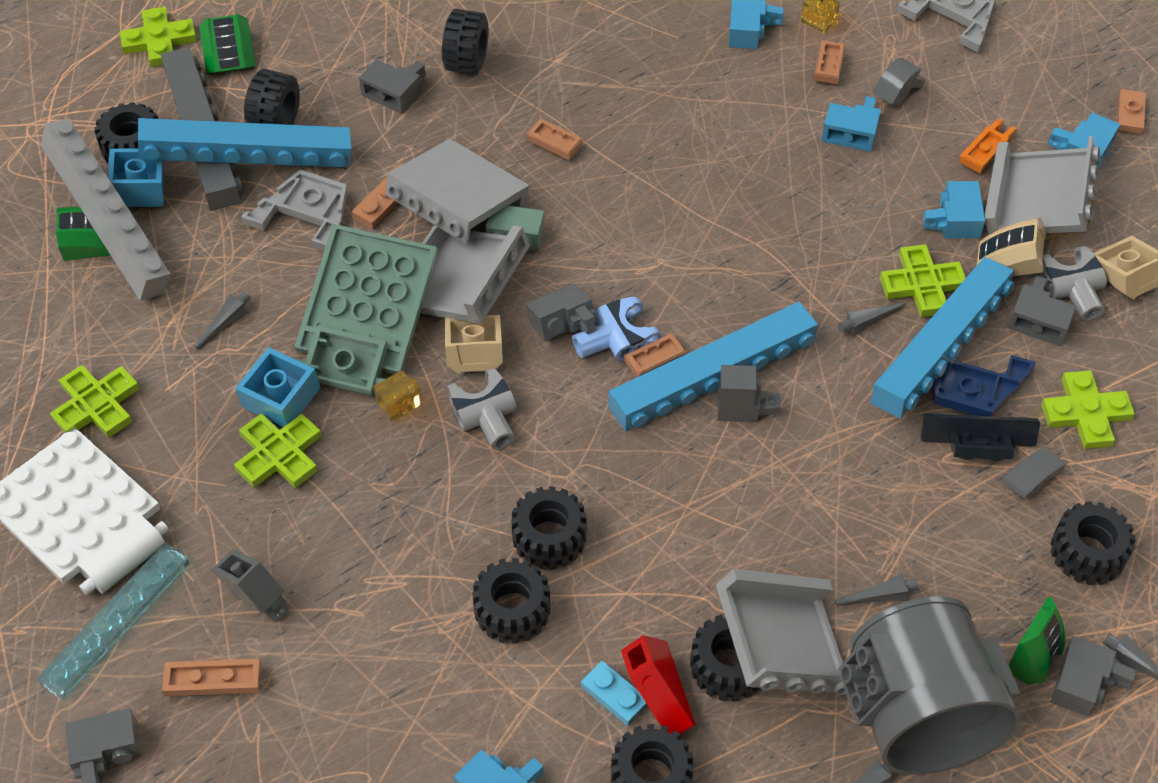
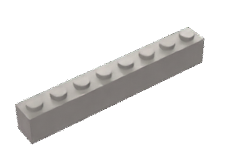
M65 119L45 123L41 147L138 299L142 301L163 295L168 284L170 272L71 120Z

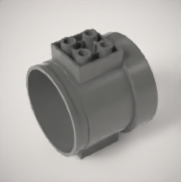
M933 596L913 599L876 614L854 633L849 645L851 655L838 668L840 679L843 682L858 726H872V733L884 765L897 773L912 775L929 774L949 770L975 761L1004 744L1016 732L1021 721L1020 713L1014 701L1021 693L997 638H980L968 607L962 601L955 598Z

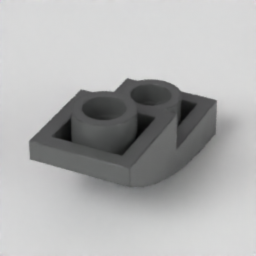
M1042 447L1014 467L1004 477L1002 482L1012 488L1013 492L1026 499L1041 491L1047 480L1062 473L1066 463L1045 447Z

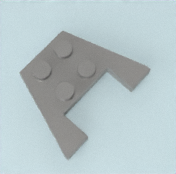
M911 0L907 3L905 1L899 3L897 12L914 21L927 8L938 12L940 15L947 16L959 24L968 27L960 36L959 43L978 52L995 0Z
M299 170L277 187V192L268 199L263 198L257 203L258 207L252 212L246 211L241 216L243 224L263 231L276 212L319 225L321 227L311 241L314 248L324 251L332 225H341L348 193L347 184Z

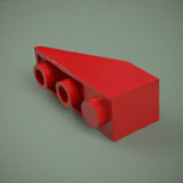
M643 635L623 648L621 653L629 677L660 726L668 727V733L670 734L676 731L680 735L696 726L667 641Z

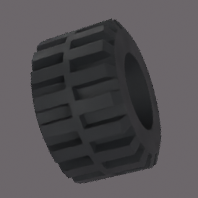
M456 8L452 10L446 21L442 39V62L445 70L470 75L478 74L483 66L488 46L489 25L485 13Z
M265 68L259 70L252 78L246 92L244 102L245 123L293 125L300 102V89L297 78L293 75Z
M129 102L126 105L122 103L118 104L119 106L111 107L108 109V112H103L100 115L101 118L97 119L94 132L106 163H109L110 149H138V118L159 119L152 108H146L141 103L136 105L135 102Z
M549 486V490H543V487L536 488V493L531 491L525 493V499L520 498L516 502L517 508H513L512 539L514 548H517V554L520 558L525 556V560L531 562V564L535 562L536 566L543 569L544 565H548L549 569H556L557 564H560L562 567L567 566L569 559L574 562L578 558V552L582 553L584 542H586L587 516L584 513L582 502L578 503V497L574 494L568 496V490L562 488L560 491H556V487ZM549 521L559 523L564 527L561 531L554 534H544L534 529L537 525Z
M1092 501L1085 502L1084 506L1078 503L1073 505L1072 509L1068 508L1064 512L1063 517L1061 516L1050 544L1052 546L1051 555L1056 557L1055 564L1057 567L1062 566L1064 568L1063 573L1066 576L1073 575L1075 577L1074 580L1079 583L1081 579L1086 580L1088 585H1093L1095 581L1099 585L1106 584L1108 579L1110 581L1116 579L1127 564L1136 541L1135 535L1132 534L1134 529L1131 524L1125 523L1127 518L1123 514L1118 515L1116 513L1117 509L1112 506L1110 509L1106 508L1104 503L1098 502L1097 505H1093ZM1080 537L1096 539L1105 549L1091 548Z
M512 558V562L500 559L498 565L495 566L491 563L487 566V572L482 570L478 574L479 581L475 580L472 595L475 619L478 621L482 632L487 630L488 637L493 639L497 636L501 643H505L506 639L512 640V644L519 643L518 639L523 638L526 642L531 639L532 633L538 635L542 631L541 625L546 626L551 605L548 579L545 575H541L539 567L531 568V562L527 560L519 563L518 558ZM509 593L521 594L528 599L522 606L511 609L501 607L496 603L501 596Z
M722 614L715 616L714 622L708 619L704 622L703 628H698L695 638H693L690 657L693 679H697V686L700 689L707 688V695L713 697L714 694H717L721 701H725L726 697H731L732 702L739 701L741 695L745 699L751 697L752 691L758 692L760 688L747 687L741 666L724 665L713 655L722 649L736 650L726 618H723Z
M647 724V729L642 730L641 725L634 728V734L631 735L627 731L622 736V742L618 741L615 745V752L612 753L611 782L692 783L694 758L692 752H688L689 744L686 740L680 742V734L678 732L668 733V727L661 725L660 730L654 729L655 724ZM655 759L663 762L671 773L663 780L651 782L640 778L633 768L643 760Z

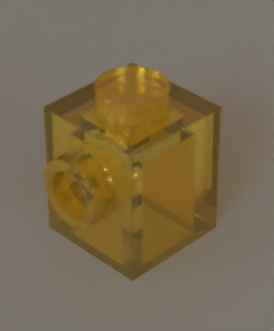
M806 0L802 6L801 22L825 34L831 26H836L840 19V2L837 0Z
M403 370L373 386L376 403L390 421L420 405L419 393L421 389L417 381L413 377L409 378Z

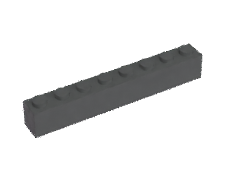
M189 47L160 54L180 120L218 121L215 106H209V104L213 103L209 89H203V87H207L203 72L198 73L201 70L197 55L192 56ZM194 162L210 211L241 203L238 193L243 192L239 176L233 177V174L237 173L234 163Z

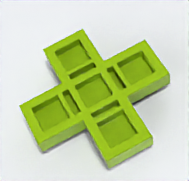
M166 7L141 10L144 27L120 31L123 53L130 54L148 51L151 67L163 65L160 54L173 51V46L197 42L193 20L186 19L168 22Z
M926 244L901 247L899 257L904 269L882 271L880 275L886 299L913 296L920 317L935 315L946 302L944 292L956 290L966 279L960 261L933 265Z
M83 365L58 380L61 387L72 398L50 413L52 420L64 433L70 432L75 428L80 430L93 421L110 438L132 423L130 415L118 403L140 388L135 379L122 366L99 381Z
M1091 370L1063 373L1061 380L1067 396L1044 398L1041 404L1048 428L1076 425L1084 449L1112 447L1115 439L1109 422L1131 421L1135 415L1127 391L1099 393Z
M261 413L239 429L240 436L254 450L236 462L234 467L253 488L276 471L294 488H297L318 471L316 464L302 451L321 438V432L303 414L279 430Z

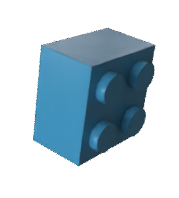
M110 149L107 177L127 207L164 206V160L138 159V149Z
M268 347L235 390L242 408L257 415L262 413L269 421L284 427L303 412L321 387L315 368Z

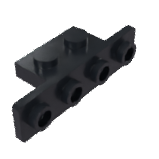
M924 414L921 440L926 442H950L953 456L965 460L973 458H988L993 461L1013 459V445L1035 446L1037 444L1040 421L1038 418Z

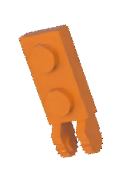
M998 118L990 127L987 126L963 151L959 162L981 174L995 159L997 144L999 142L1010 143L1017 132V128L1011 126L1004 134L1000 133L999 131L1002 129L1004 121Z

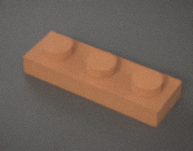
M387 177L352 211L353 219L372 230L399 204L386 196Z
M260 658L165 662L162 693L164 696L260 693Z

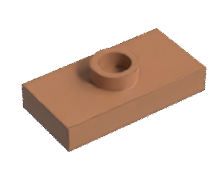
M821 41L813 81L838 84L846 44Z
M1120 89L1117 110V123L1120 124L1118 131L1142 135L1145 121L1146 93Z
M540 119L527 133L528 141L567 160H570L583 145V138L543 119Z
M670 333L624 355V361L637 378L686 355L687 352L673 333Z

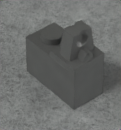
M376 59L359 77L361 95L403 114L422 93L421 85L423 78L426 76L425 64L416 61L408 69L401 66L396 69Z
M1036 276L1032 287L1026 284L1023 285L1008 329L1061 346L1076 306L1049 297L1050 293L1043 291L1047 279Z
M571 284L526 304L530 325L544 341L567 331L573 333L581 329L586 334L597 330L592 300L575 284Z
M721 365L717 421L757 422L759 415L779 414L781 405L780 393L761 390V378H756V366Z
M233 549L212 569V572L234 596L245 601L250 607L260 613H264L273 621H279L288 612L289 608L281 596L285 591L259 561Z
M1072 636L1064 653L1050 703L1088 716L1093 706H1100L1105 692L1104 686L1113 687L1115 685L1129 689L1133 684L1136 670L1120 664V661L1115 658L1116 651Z
M130 708L65 723L69 766L73 770L76 779L82 778V783H100L99 774L110 770V763L123 764L131 761L132 758L141 756L137 720Z

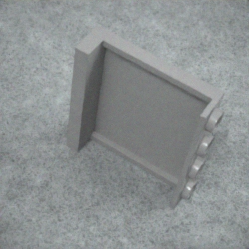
M1089 136L1087 148L1011 153L1008 142H999L997 144L985 211V223L988 234L990 235L1009 225L1035 218L1042 219L1046 233L1086 232L1088 220H1092L1093 217L1092 204H1090V201L1095 200L1093 181L1098 179V169L1095 163L1100 162V147L1095 146L1093 136Z
M448 139L389 172L387 175L386 196L466 244L469 241L471 228L509 204L514 207L524 208L526 206L529 185L455 141Z
M434 225L422 243L436 246L439 251L420 313L482 324L530 247L523 227L512 226L507 236L470 231L469 241L465 244Z
M733 569L716 584L747 687H759L762 690L786 689L788 692L803 690L811 691L813 694L832 692L836 695L847 694L838 671L843 661L822 603V599L833 591L830 580Z

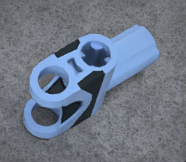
M628 297L610 302L596 309L594 312L597 330L586 334L584 331L572 336L575 350L581 358L610 348L618 361H624V355L656 341L662 336L656 327H635L629 323L643 311L644 307L639 298Z

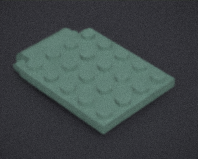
M333 224L294 346L296 352L308 354L306 360L298 358L296 360L315 368L319 384L369 396H374L377 389L386 390L388 380L381 378L383 372L402 376L439 251L436 246Z

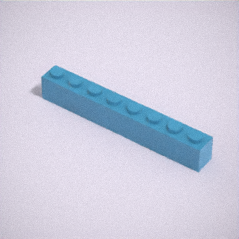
M138 118V159L349 168L351 156L349 127Z
M984 257L875 382L871 404L900 419L908 410L912 411L916 407L920 395L928 393L935 377H941L947 368L948 362L958 357L964 343L969 344L975 330L978 327L982 328L988 314L998 309L1004 296L1008 297L1014 287V282H1012L1014 270Z
M799 301L609 390L608 407L625 431L634 427H641L650 419L664 416L673 408L682 404H689L696 397L707 392L712 393L719 388L721 365L756 366V370H760L776 359H783L801 347L806 348L815 341L818 324Z

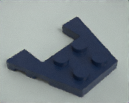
M1011 355L1006 373L1001 374L963 362L950 360L941 377L936 376L933 381L932 393L934 404L975 416H994L1033 373L1036 362Z

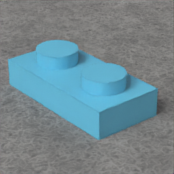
M603 661L581 681V688L626 726H629L647 707L638 690Z

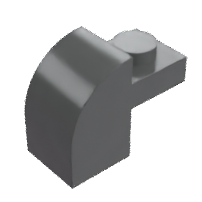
M898 58L884 71L873 93L892 105H902L911 88L921 89L925 79L919 76L921 69L903 58Z

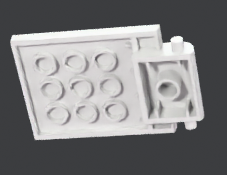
M76 428L64 433L60 438L0 481V522L63 584L80 572L87 579L79 585V588L85 595H88L95 588L101 594H104L165 545L162 535L169 531L166 524L161 521L153 527L147 521L149 517L161 509L159 503Z

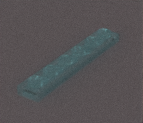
M164 543L36 678L39 684L63 700L189 565L188 557L167 543Z

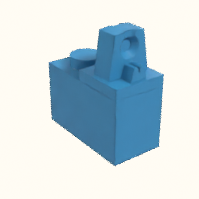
M732 0L729 47L758 49L759 39L764 38V26L782 25L783 7L766 5V0Z
M866 96L864 106L856 104L855 108L830 103L821 142L871 152L881 109L874 108L876 98Z
M1091 112L1087 121L1082 120L1074 132L1055 127L1048 140V145L1058 150L1087 148L1089 136H1093L1095 146L1100 147V162L1095 163L1098 169L1115 140L1120 124Z
M947 181L945 191L940 193L939 203L941 208L925 210L923 228L942 231L943 238H980L985 224L979 181Z
M481 749L454 776V782L535 783L544 774V766L533 758L521 770L518 767L513 769L511 766L504 770L505 765L497 756L493 754L489 756Z

